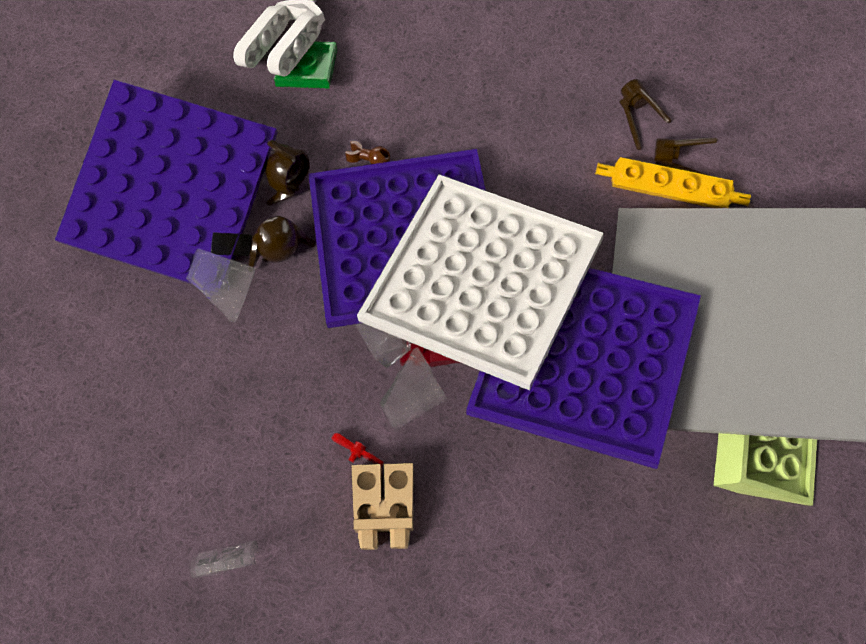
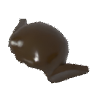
M273 140L267 142V145L275 153L270 155L265 174L269 185L278 192L266 201L268 206L293 197L295 191H299V185L308 175L310 169L309 157L306 152Z
M281 216L270 217L263 221L257 228L255 235H252L250 259L247 269L249 272L253 271L260 256L272 263L283 262L295 254L298 242L312 248L315 247L316 242L306 236L291 220Z

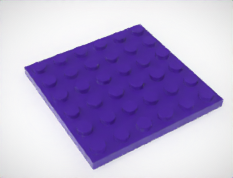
M113 80L55 241L222 293L235 258L233 253L239 235L244 232L272 150L267 145V142L270 140L275 141L278 132L273 127ZM213 232L238 234L231 255H211Z
M477 149L309 174L327 328L362 323L358 320L357 314L438 175L486 191Z
M589 268L531 389L527 390L479 371L466 414L657 469L701 295Z

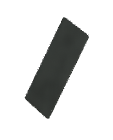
M213 232L211 255H231L238 234ZM251 234L239 235L233 255L249 256L252 240Z

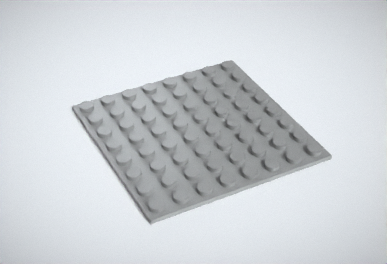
M619 208L612 274L701 295L667 430L866 442V208Z

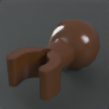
M350 141L351 151L353 152L345 151L346 161L350 163L358 162L361 159L367 160L371 164L390 162L391 157L385 147L376 146L371 150L365 149L357 141Z

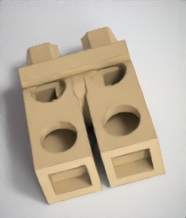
M413 463L384 464L385 497H382V468L380 464L352 465L354 530L358 533L361 550L378 549V532H390L391 549L408 548L410 531H413Z

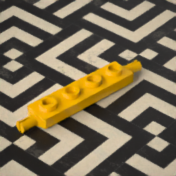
M622 157L618 159L615 166L598 163L595 175L612 177V186L616 188L711 208H728L731 203L748 207L749 199L751 198V194L735 192L733 180Z

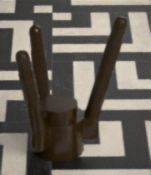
M634 79L622 87L620 92L624 98L619 103L625 111L636 149L641 150L642 146L630 107L639 109L648 103L667 123H671V118L648 94L640 80Z
M657 138L654 161H661V166L708 175L673 163L672 160H678L680 146L717 143L718 139L695 138L674 140Z

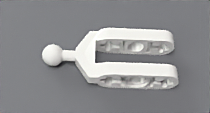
M287 0L266 8L237 43L233 56L236 65L254 68L285 30L289 20L292 19L296 21L270 52L267 60V67L270 73L283 77L290 74L319 36L321 25L325 21L323 12L315 4L317 0Z

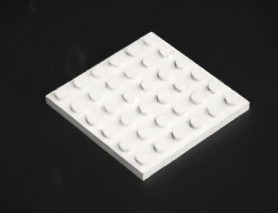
M438 175L357 314L358 320L530 390L603 240V233Z

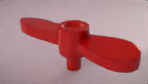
M334 433L331 439L334 442L350 450L351 456L348 459L350 462L354 463L357 457L361 458L362 456L374 464L383 466L384 462L366 452V447L362 443L357 441L352 443L338 433Z

